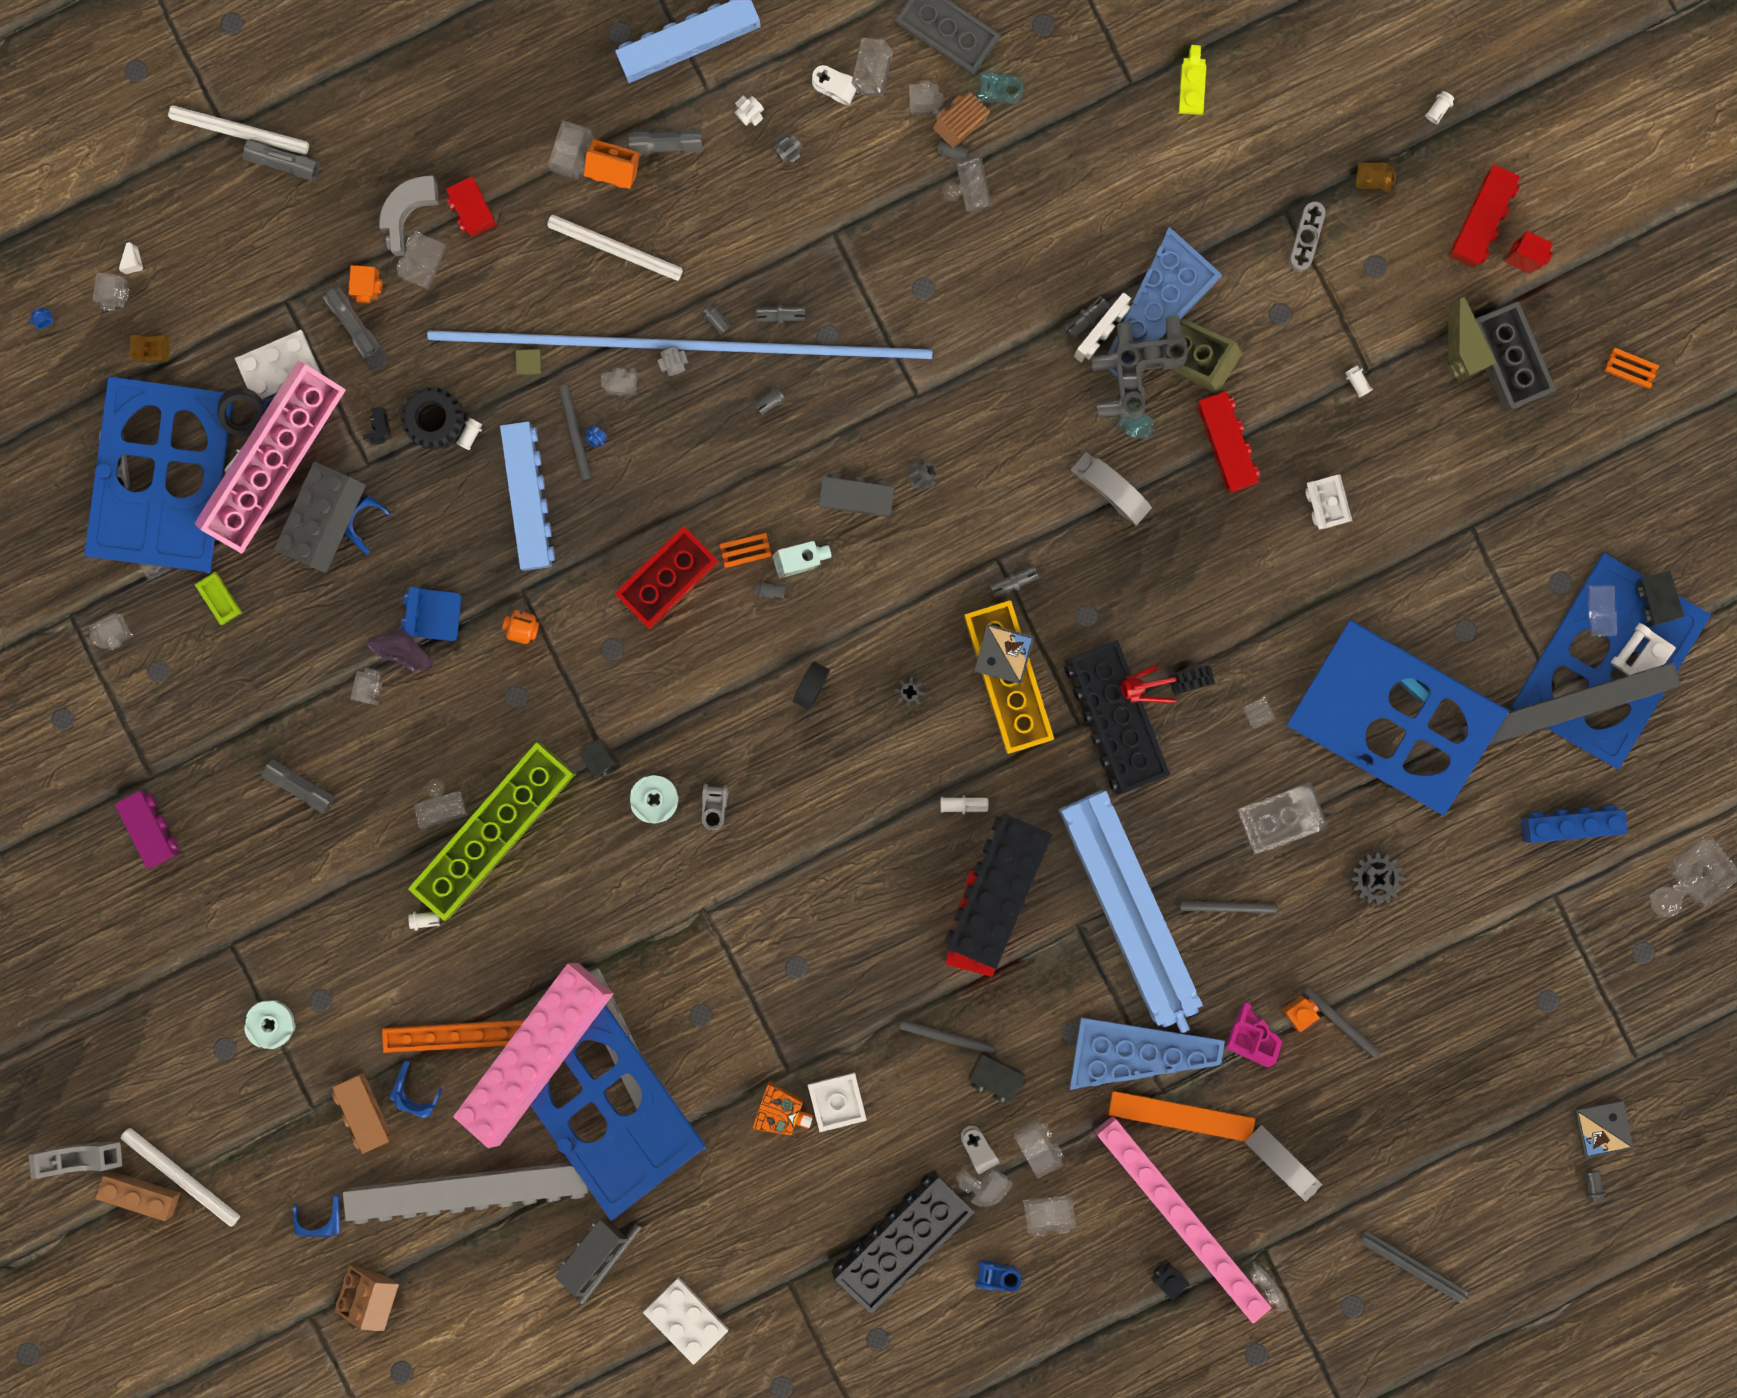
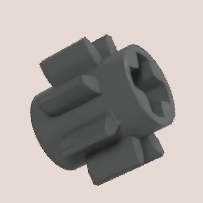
M782 132L774 138L776 145L772 149L782 162L789 159L793 163L800 157L798 150L802 148V145L792 133L786 136Z
M921 459L909 466L911 472L908 473V481L914 488H921L923 491L937 483L934 479L937 476V469L931 462H925Z
M910 677L907 684L901 680L902 689L895 690L896 693H901L898 703L905 700L907 701V707H910L911 701H915L919 705L918 695H925L924 692H919L918 689L922 683L913 684L912 677ZM908 686H913V690L917 691V694L913 695L911 699H907V695L903 694V690H906Z

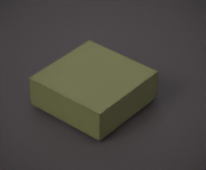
M516 350V374L542 375L541 350Z

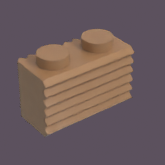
M969 92L964 97L961 94L957 96L950 104L952 107L949 110L943 108L935 117L937 122L933 129L952 148H955L962 140L976 130L990 113L989 109H986V106L979 99H976L972 92Z

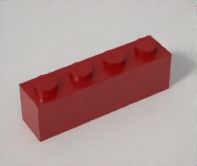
M1495 164L1488 169L1448 254L1449 257L1472 268L1485 262L1490 250H1487L1490 241L1494 242L1500 231L1497 228L1500 219L1504 220L1510 209L1507 204L1510 198L1514 199L1520 188V185L1517 184L1520 179L1519 175Z
M1227 391L1199 400L1196 405L1227 493L1230 494L1257 484L1260 472L1257 465L1252 464L1249 456L1252 455V450L1249 442L1243 439L1242 432H1244V427L1240 418L1236 419L1234 413L1236 405L1233 397L1228 396Z

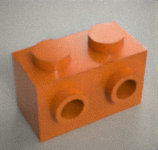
M593 139L587 150L584 176L595 181H604L617 187L630 189L637 175L640 152Z

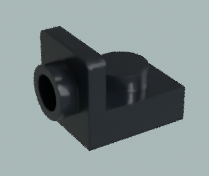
M383 407L372 408L373 415L370 416L371 427L373 430L376 429V432L362 435L363 440L371 442V445L383 444L385 439L392 438L387 410Z
M1169 1261L1165 1265L1163 1263L1160 1264L1153 1271V1282L1172 1301L1190 1284Z

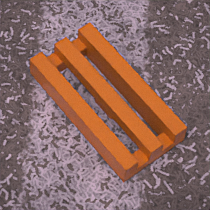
M1613 348L1604 372L1649 389L1652 386V380L1656 376L1655 373L1659 365ZM1615 356L1650 369V372L1616 359ZM1612 364H1615L1617 366H1620L1622 368L1647 377V379L1645 381L1643 379H1640L1638 377L1615 369L1611 366Z
M766 533L719 544L725 568L772 557ZM759 540L764 542L763 544L726 552V548ZM760 549L766 550V553L730 562L728 560V557Z

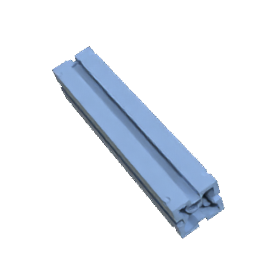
M1100 790L1058 809L1152 1020L1158 1026L1163 1025V1027L1176 1022L1181 1033L1190 1030L1185 1017L1198 1013V1008L1203 1005L1107 792Z

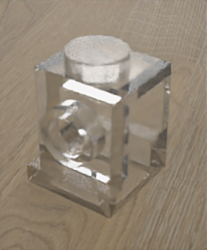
M614 368L612 372L602 373L601 388H605L607 395L636 396V369L630 368V373H627L626 369Z
M365 668L364 672L357 671L350 699L379 705V700H375L376 695L379 696L382 689V682L380 681V676H378L379 671Z

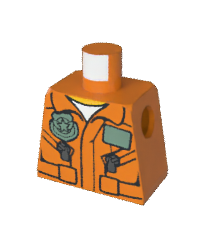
M768 1082L753 1129L792 1135L795 1125L809 1129L813 1115L800 1111L803 1103L801 1098L772 1082Z

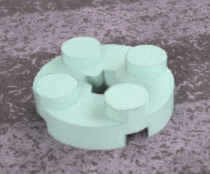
M657 775L640 779L633 786L630 795L633 813L640 820L648 823H659L668 820L675 813L679 801L674 784L667 778ZM650 793L653 795L658 793L660 795L659 805L653 804L651 806L648 803L650 801L648 797Z
M278 1000L262 1001L254 1005L246 1016L245 1034L249 1041L257 1047L278 1048L291 1038L295 1030L294 1017L291 1010ZM266 1018L275 1021V1029L273 1031L270 1028L267 1030L264 1028Z

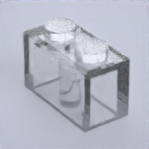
M861 39L851 82L860 95L883 97L893 54L892 49L885 40Z
M562 120L548 163L549 170L578 180L579 175L584 174L587 150L593 139H595L592 137L591 130Z
M1036 1119L1013 1132L1037 1179L1063 1165L1060 1158L1064 1157L1058 1144L1052 1145L1048 1138L1052 1136V1133L1046 1122L1041 1124Z
M1071 1194L1023 1200L1028 1234L1032 1233L1033 1236L1038 1237L1047 1235V1231H1056L1062 1234L1069 1233L1072 1228H1076Z

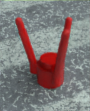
M1154 665L1134 675L1125 676V680L1121 681L1122 695L1124 699H1129L1130 703L1137 701L1175 703L1176 699L1149 697L1141 696V694L1145 693V688L1176 682L1177 678H1165L1145 683L1142 679L1138 680V678L1157 670L1158 666Z

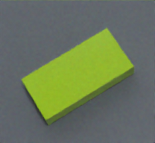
M213 572L195 584L220 625L226 624L243 613L217 572Z

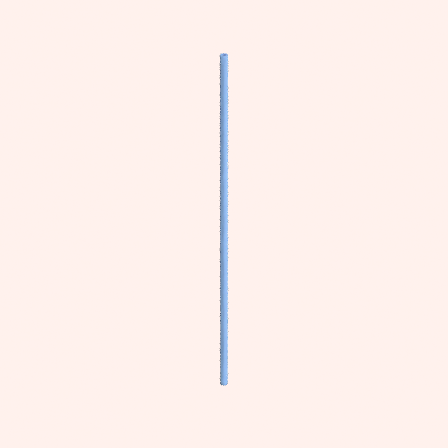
M428 330L427 335L428 340L652 349L677 347L678 350L932 359L933 349Z

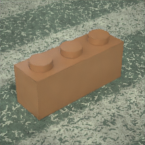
M364 1072L332 1087L334 1090L332 1092L333 1099L337 1105L341 1106L344 1112L342 1114L343 1121L347 1127L351 1128L354 1134L352 1140L356 1149H360L362 1154L393 1139Z
M110 1171L102 1177L96 1200L166 1221L174 1215L180 1192Z

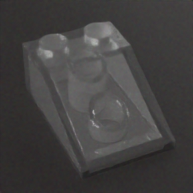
M1311 782L1237 810L1255 855L1314 834L1328 827Z

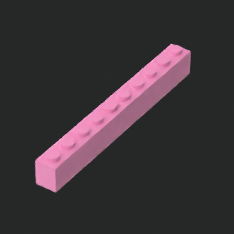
M1112 1116L1095 1130L1097 1136L1250 1321L1254 1323L1271 1309L1269 1303L1117 1119Z

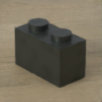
M1671 571L1662 572L1636 581L1635 592L1638 599H1642L1644 605L1642 615L1645 622H1649L1650 627L1684 617Z
M598 739L578 753L595 778L601 776L602 778L609 777L617 771L615 766L620 763L603 739Z
M981 1052L968 1079L972 1082L971 1086L981 1092L987 1089L994 1093L993 1097L1006 1103L1007 1100L1014 1101L1026 1076L1023 1072Z

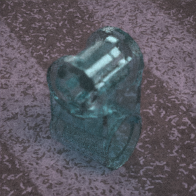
M988 72L979 74L981 85L977 99L980 101L1016 104L1022 99L1023 83L1018 77ZM1009 86H1016L1019 92L1011 95L1007 93L1006 89Z

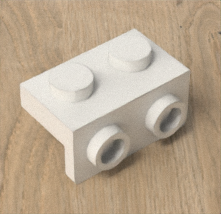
M1340 474L1307 482L1306 496L1308 501L1312 502L1314 509L1312 519L1319 529H1326L1352 521Z

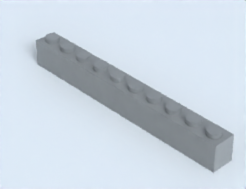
M567 1162L351 1187L343 1192L346 1221L362 1224L368 1222V1219L378 1218V1221L391 1220L392 1216L402 1215V1218L405 1219L416 1217V1213L426 1212V1216L440 1214V1210L449 1209L450 1213L465 1211L464 1208L474 1207V1210H483L489 1208V1205L498 1204V1207L512 1206L513 1202L522 1201V1204L527 1205L536 1203L537 1199L546 1198L547 1202L561 1200V1196L579 1199L585 1197V1194L590 1190L572 1164Z

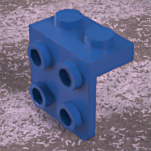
M409 587V592H405L404 606L407 607L406 616H403L401 620V630L404 631V635L455 641L458 636L461 595L452 592Z

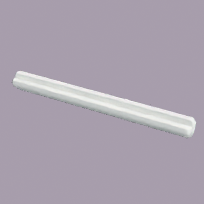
M174 105L170 107L168 117L172 120L246 140H255L302 155L308 153L309 143L307 141Z
M551 215L548 220L547 226L555 231L676 281L682 275L683 270L679 266L558 216Z
M128 1128L124 1131L121 1140L227 1225L232 1227L237 1223L240 1218L238 1213L133 1129Z

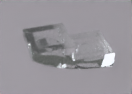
M1588 586L1591 636H1616L1615 586Z

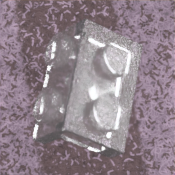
M415 230L414 235H410L407 240V251L404 258L401 257L398 261L397 275L405 281L429 290L447 245Z

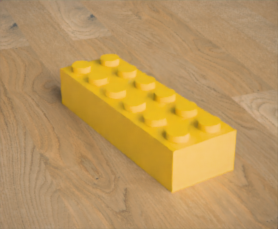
M1011 600L964 615L976 658H978L987 624L1021 633ZM1029 658L1021 684L982 674L1006 754L1054 740Z

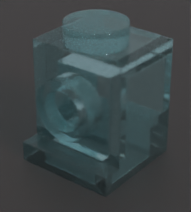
M1131 404V406L1129 407V409L1131 410L1138 409L1133 404ZM1144 413L1141 418L1136 420L1122 417L1115 427L1120 429L1123 426L1126 428L1124 432L1133 439L1138 437L1147 441L1155 430L1151 427L1155 421Z

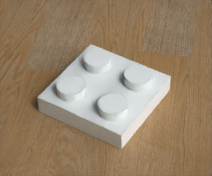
M855 1072L808 1084L819 1132L867 1121Z

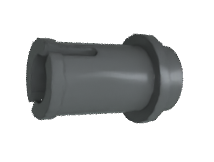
M941 139L937 154H941V157L948 156L965 162L969 147L958 144L955 148H952L945 140Z
M711 304L702 312L704 315L703 319L708 320L719 334L722 335L732 324L720 313L718 306L715 307Z
M778 387L776 389L771 388L770 393L754 402L757 409L767 404L759 409L763 416L778 404L782 405V401L786 398Z
M762 580V582L757 581L754 596H759V599L765 597L783 602L786 586L764 583L765 580Z
M1600 1170L1584 1172L1588 1188L1586 1197L1589 1198L1590 1202L1605 1200L1606 1192H1603Z

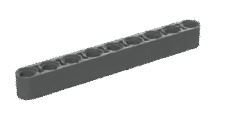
M1674 662L1510 711L1489 745L1680 687L1681 683ZM1467 725L1461 727L1464 738L1467 735Z

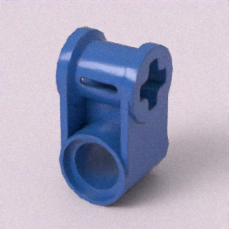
M978 1260V1279L974 1283L976 1287L1014 1292L1020 1288L1022 1284L1021 1272L1016 1266L1000 1264L989 1260ZM1009 1273L1015 1274L1018 1278L1013 1284H1009L1004 1280V1277Z

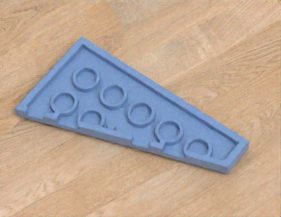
M1170 227L1135 296L1128 315H1126L1123 321L1131 323L1134 343L1161 340L1167 334L1165 319L1170 316H1179L1181 320L1222 277V274ZM1118 335L1115 338L1108 352V355L1113 354V352L1119 345ZM1129 355L1122 358V361L1125 363H1132L1135 360ZM1108 369L1112 374H1114L1118 378L1117 371H1115V369Z
M1080 1017L1069 1089L1073 1090L1081 1087L1221 1065L1225 1041Z

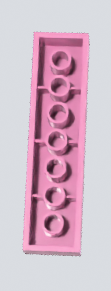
M297 360L194 524L205 533L243 553L346 389Z
M568 963L453 1117L487 1148L500 1146L614 993L579 963Z

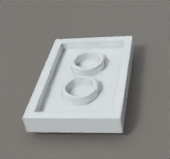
M1124 292L1079 346L1074 355L1078 361L1082 362L1085 358L1090 360L1100 346L1098 341L1100 339L1105 341L1115 327L1113 323L1115 321L1120 323L1131 308L1128 305L1131 298Z
M302 330L235 358L247 388L254 391L262 401L277 394L297 360L321 374Z
M679 1277L643 1312L693 1365L729 1330Z

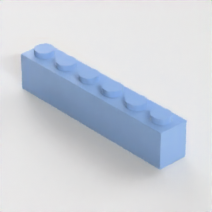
M729 0L730 2L723 5L719 3L714 4L707 9V12L700 15L698 13L691 14L681 23H670L664 26L660 32H649L644 34L639 41L634 43L629 41L621 44L615 52L628 83L760 28V20L752 1Z
M530 422L501 425L500 429L520 569L527 571L552 567L551 561H555L553 546L549 547L548 537H552L550 523H546L545 513H548L547 500L542 498L541 490L545 489L543 475H539L538 466L542 465L540 451L535 449V442H538L536 427L532 428Z

